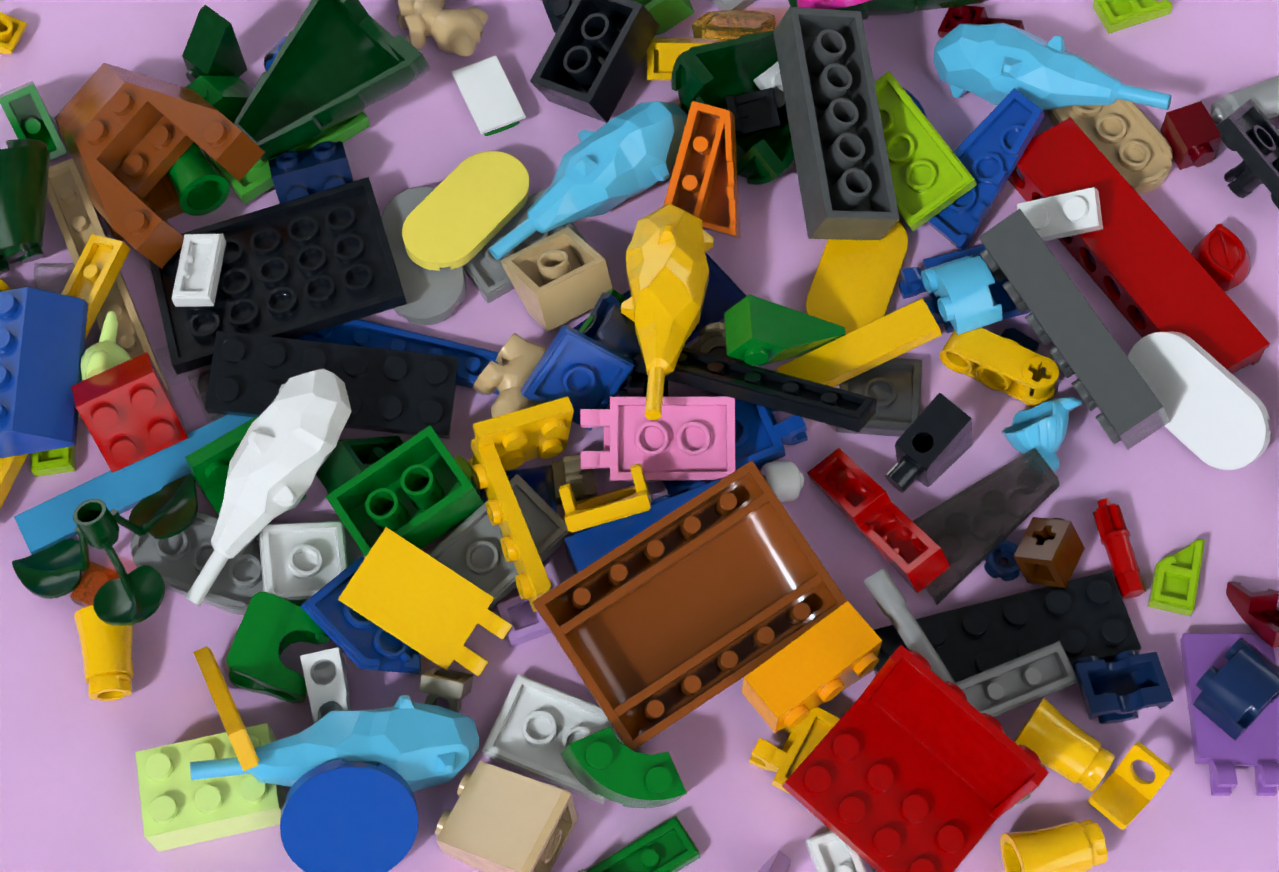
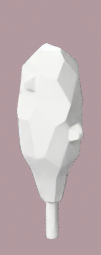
M321 368L289 378L280 387L274 401L252 422L229 463L224 499L211 539L214 551L185 596L187 600L198 606L201 605L228 559L234 558L275 517L296 508L311 486L316 472L335 449L352 410L345 383L334 373Z

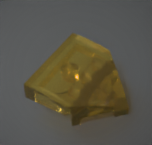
M711 11L698 18L692 24L694 38L732 40L739 38L741 35L775 30L776 20L775 15L766 11Z

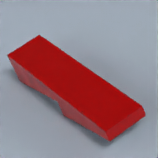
M840 448L836 449L807 472L815 485L916 593H919L950 568L941 547L892 503L887 492Z

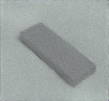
M1059 641L954 684L966 694L967 702L981 714L987 713L995 718L1068 688L1078 681L1074 669Z

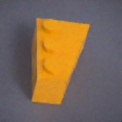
M847 601L743 678L742 694L774 733L786 726L792 729L800 724L810 714L811 710L822 703L832 700L841 691L873 672L875 665L879 662L878 654L882 639Z

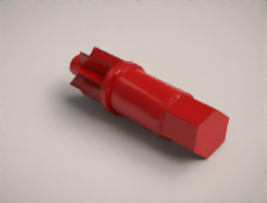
M1109 498L1101 499L1097 502L1099 508L1092 512L1101 537V544L1105 546L1121 596L1125 599L1138 597L1145 593L1146 589L1129 539L1130 532L1127 529L1120 505L1111 504Z

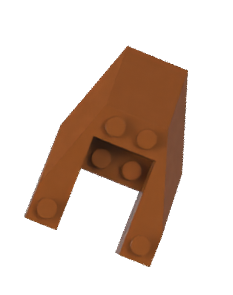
M103 63L55 117V121L74 160L92 205L135 250L161 269L182 247L184 236L144 200V197L192 143L195 142L238 181L246 175L265 153L243 131L194 90L107 63Z

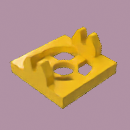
M641 463L630 465L634 485L580 501H576L570 483L561 485L559 493L565 511L564 519L568 532L571 531L573 533L649 511L652 494Z

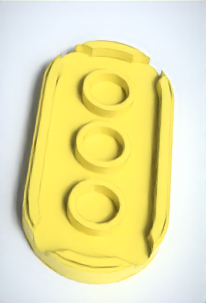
M499 151L480 152L461 162L407 216L402 228V237L409 258L420 267L440 271V267H450L452 270L467 264L526 204L529 197L530 182L525 166L514 156Z

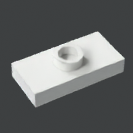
M223 233L184 235L171 298L175 307L214 306L226 246Z

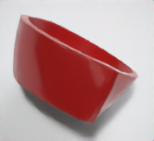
M1217 224L1212 231L1204 236L1191 253L1223 291H1229L1236 287L1248 276L1250 270L1249 252L1244 243L1222 224Z

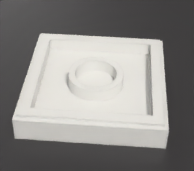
M342 521L267 524L258 534L263 592L274 594L296 605H302L348 567L344 524Z

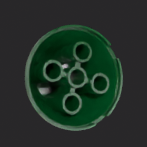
M7 140L8 148L0 149V275L10 270L9 264L20 260L22 263H27L44 256L42 246L50 152L47 145L40 140Z

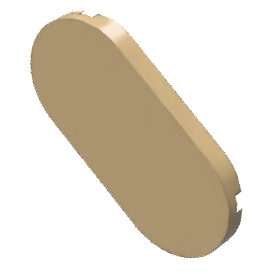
M1118 99L1111 105H1082L1048 110V115L1054 126L1071 117L1138 194L1151 192L1166 181L1172 166V148L1167 139L1134 102Z

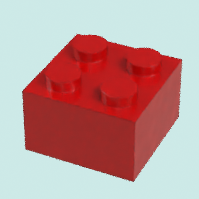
M148 352L71 386L75 407L112 473L188 438L182 417Z

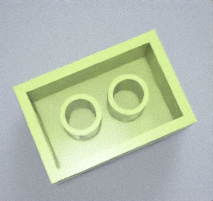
M268 723L246 727L254 749L278 741ZM226 732L135 752L144 838L158 852L280 825L281 812L286 801L285 786L259 782L252 774L191 780L190 762L237 757Z

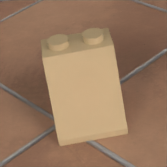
M479 761L474 772L467 771L463 776L457 790V795L460 797L452 811L446 810L437 824L435 834L438 835L436 841L443 853L481 872H550L578 818L572 793Z

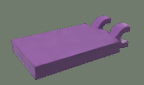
M1183 633L1180 645L1195 764H1209L1211 795L1230 796L1232 793L1231 787L1238 785L1234 766H1254L1257 796H1275L1277 794V787H1279V697L1262 711L1236 741L1193 705L1202 692L1196 686L1199 679L1212 666L1220 670L1228 662L1224 658L1225 654L1240 638L1255 646L1276 664L1274 648L1262 640L1256 633Z

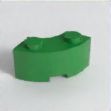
M610 727L568 744L561 752L566 765L581 784L594 794H599L611 801L623 804L625 807H660L676 802L687 794L669 752L654 755L635 752L622 744Z

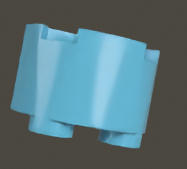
M965 256L921 271L926 291L928 293L933 292L936 298L941 297L937 300L940 315L945 322L950 321L957 335L1003 320L1002 305L996 304L988 286L995 283L994 278L981 256Z

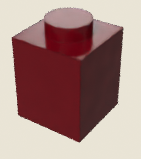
M1202 101L1166 112L1160 132L1169 142L1172 148L1173 160L1179 170L1191 166L1201 167L1215 159L1221 143V132L1216 128V124Z

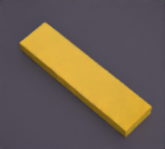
M921 298L776 369L782 374L835 387L942 334L927 304Z
M206 646L193 652L243 771L259 765V758L211 648Z

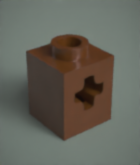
M1033 517L1013 557L1027 583L1066 588L1085 547L1071 521L1061 518Z

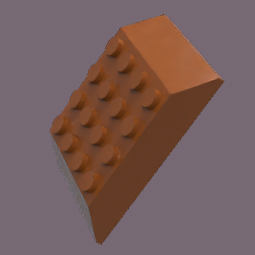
M751 460L532 603L624 745L631 750H635L752 672L847 602V600Z

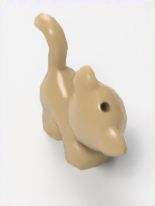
M397 0L400 11L397 14L399 26L402 30H409L406 40L416 49H422L427 43L426 38L433 37L439 50L443 52L455 53L460 56H470L474 53L475 47L478 46L481 40L483 26L488 21L487 12L474 6L467 9L447 8L443 10L446 0Z
M514 333L498 353L495 360L498 363L490 361L475 381L473 389L481 395H490L496 389L499 391V396L491 406L492 418L539 405L522 396L521 388L547 348L530 343Z

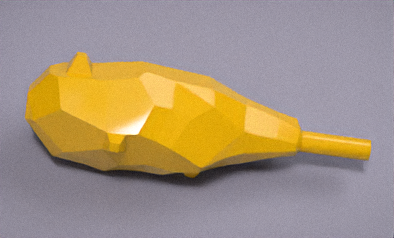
M666 204L638 220L633 238L626 250V269L631 297L621 303V313L635 322V332L648 375L644 415L649 420L661 418L665 376L674 371L687 339L700 321L709 281V267L705 252L711 249L714 243V238L703 230L700 218L672 204Z

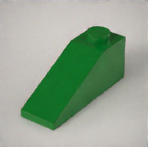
M750 294L724 312L727 356L742 360L749 365L762 366L799 357L845 335V327Z

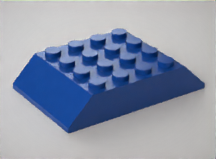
M31 287L0 292V458L76 446L79 412L75 407L71 386L82 380L80 364L81 357L84 354L88 303L84 299Z

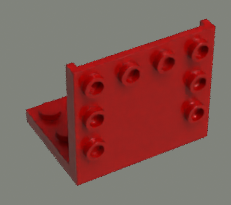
M902 645L889 657L857 701L784 782L782 787L877 872H954L995 820L1038 787L1049 771L1041 765V760L1034 751L1024 745H1017L1004 733V728L998 720L987 713L981 714L967 702L966 694L957 685L949 681L944 682L930 670L929 662L921 654L914 650L908 651Z

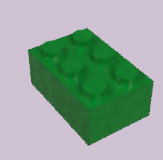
M431 425L325 496L365 557L385 527L419 549H422L472 515L484 504L472 483Z

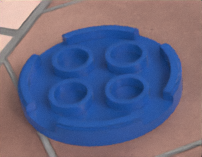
M343 759L326 762L301 776L286 795V801L280 817V835L284 849L291 860L305 872H387L408 854L416 839L419 825L416 799L410 786L401 775L379 762L376 765L363 762H343Z

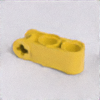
M983 327L959 335L954 330L939 354L942 363L952 371L965 374L988 388L1001 391L1024 402L1028 406L1036 407L1042 402L1053 399L1054 385L1059 376V369L1056 363L1049 357L1033 352L1012 339L1001 337ZM1043 367L1046 368L1045 375L1042 374ZM1031 389H1035L1033 396L1030 395Z

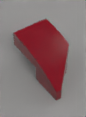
M1228 582L1226 595L1241 618L1267 644L1273 648L1279 647V607H1277L1279 591L1268 589L1267 591L1252 593L1239 582Z

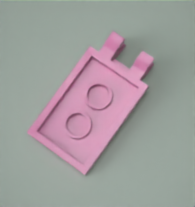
M728 396L663 397L662 415L658 420H649L645 417L646 397H610V409H580L581 428L604 427V451H580L581 469H610V481H633L630 465L641 463L646 481H715L718 479L722 480L735 471V398Z

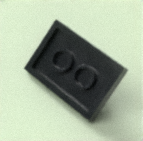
M1249 99L1216 126L1221 132L1220 138L1225 146L1232 151H1237L1243 159L1239 165L1225 173L1224 179L1226 182H1231L1227 186L1240 198H1245L1257 186L1264 184L1271 192L1273 203L1279 209V132L1252 99Z

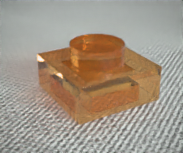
M90 561L89 569L84 571L80 585L72 592L70 598L75 604L80 606H91L100 587L106 582L120 577L117 571Z

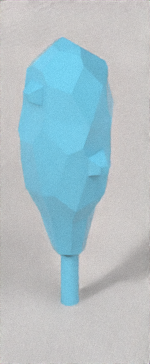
M961 23L939 40L934 48L933 62L941 81L950 85L952 95L956 98H961L969 91L993 105H999L1015 88L1040 109L1047 111L1070 106L1111 105L1118 99L1168 110L1172 100V95L1122 84V80L1106 73L1080 56L1068 52L1062 36L1055 35L1048 42L1030 32L1005 23Z
M661 101L645 102L616 116L596 132L588 130L579 132L580 143L563 155L552 184L529 208L527 219L489 247L491 255L498 261L536 231L545 233L582 218L604 215L628 198L650 188L657 181L667 180L669 178L668 170L676 161L688 115L675 103Z
M402 695L393 707L358 711H330L314 725L298 734L255 748L259 758V765L243 771L238 758L232 757L190 762L191 780L252 774L262 783L292 787L309 770L326 762L343 759V762H363L373 765L379 762L401 775L410 786L412 792H416L451 781L479 750V735L475 721L469 716L437 705L412 702L409 695Z

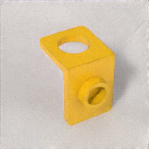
M1136 742L1115 771L1089 797L1088 802L1117 827L1124 830L1152 800L1173 773V769L1142 743ZM1142 760L1150 764L1154 769L1155 779L1153 781H1145L1139 778L1133 769V762Z

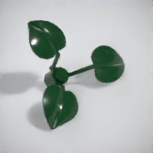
M190 473L163 486L160 491L142 499L131 511L129 520L120 516L117 509L109 511L106 504L100 499H90L81 503L73 513V520L77 525L75 531L79 536V541L73 539L63 540L38 553L12 561L17 577L31 593L46 599L59 598L74 591L81 583V571L89 569L88 544L98 549H105L120 578L106 582L97 591L93 600L95 613L101 621L113 626H132L135 623L146 620L157 611L163 601L165 594L164 580L160 573L149 565L140 566L127 574L112 547L119 537L118 524L138 536H143L149 531L151 536L156 539H166L181 533L192 524L197 515L198 500L195 480Z

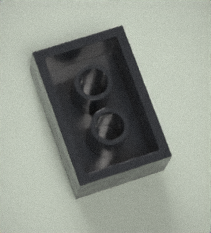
M574 0L530 82L548 101L607 123L660 25L643 4L632 0Z

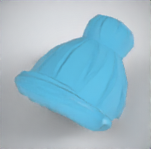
M1069 396L1042 402L1036 407L1017 412L1012 425L1002 431L1011 446L1026 456V470L1030 475L1052 474L1059 469L1060 462L1056 452L1066 435L1069 412L1074 410L1075 407L1082 405V400Z

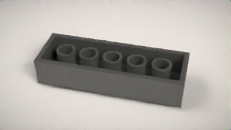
M790 7L773 33L808 239L881 240L900 218L861 11Z
M1020 208L979 236V239L986 248L979 254L999 283L1005 279L1008 280L1002 286L1020 313L1023 314L1028 310L1030 311V314L1025 319L1042 344L1046 346L1052 342L1054 346L1048 351L1068 379L1072 375L1076 376L1077 380L1071 384L1088 409L1092 411L1098 407L1101 411L1096 416V419L1114 445L1122 441L1127 450H1129L1170 422L1160 401Z

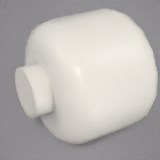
M791 461L769 462L764 464L760 471L781 503L795 501L800 494V490L804 487V476L799 472L796 464Z

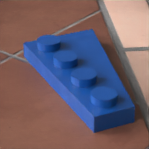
M1015 88L953 152L975 179L977 185L927 221L960 251L967 249L1045 117L1042 109Z

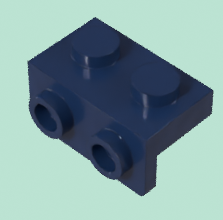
M324 141L316 144L312 149L300 152L286 151L268 161L280 204L354 181L342 141Z

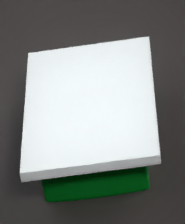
M497 56L451 71L480 134L489 136L520 124L519 121L526 118Z

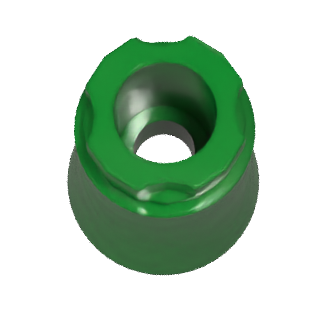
M195 142L192 143L166 173L176 192L181 209L188 215L201 216L215 211L226 201L230 192L229 182L212 166Z

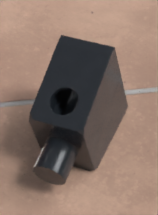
M939 393L897 440L895 444L897 463L885 475L888 482L902 493L916 479L926 487L931 486L972 446V418L943 394Z

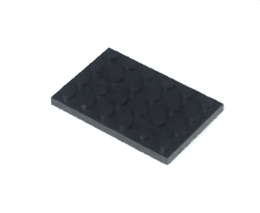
M369 177L182 233L183 236L185 234L223 233L226 246L214 306L175 307L171 298L182 247L162 269L149 260L171 363L177 375L212 364L216 331L296 339L407 304Z

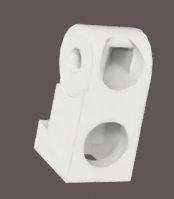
M339 647L300 655L314 724L330 711H352L349 699L351 695L347 678L346 660Z

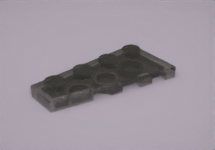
M1033 448L913 520L921 530L941 547L950 565L949 569L925 587L936 605L1060 486L1058 477L1036 448Z

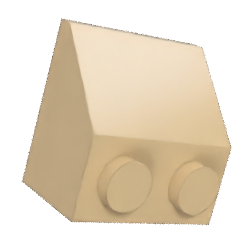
M569 227L501 260L506 274L529 315L547 332L563 326L568 321L587 311L593 310L602 292L613 289L605 258Z

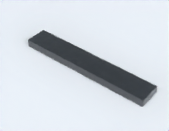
M685 347L682 349L674 371L665 376V379L858 433L876 413L877 399ZM640 352L633 358L634 371L647 374L642 352Z

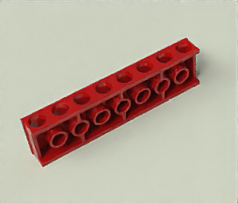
M1071 117L1031 139L1009 176L1008 181L1026 202L1040 199L1039 194L1046 198L1092 187L1098 190L1103 229L1073 235L1072 237L1058 238V240L1142 338L1162 331L1183 333L1192 338L1231 374H1234L1250 363L1255 365L1260 361L1265 349L1270 345L1268 340ZM1016 169L1021 171L1025 182L1021 180ZM1086 249L1092 254L1096 265L1089 259ZM1111 278L1118 285L1121 294H1119L1113 287ZM1135 307L1142 313L1146 324L1137 315Z

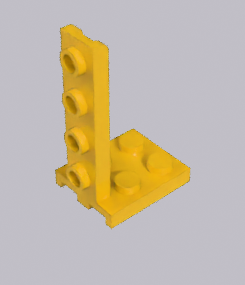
M568 396L473 423L475 439L471 440L470 447L473 458L469 459L473 479L478 490L484 489L489 500L486 501L489 520L493 526L499 525L503 535V538L500 539L503 555L508 563L514 562L518 575H515L517 590L522 600H529L533 612H536L537 609L532 602L550 591L551 583L505 470L515 469L525 461L535 458L549 459L566 450L574 413Z

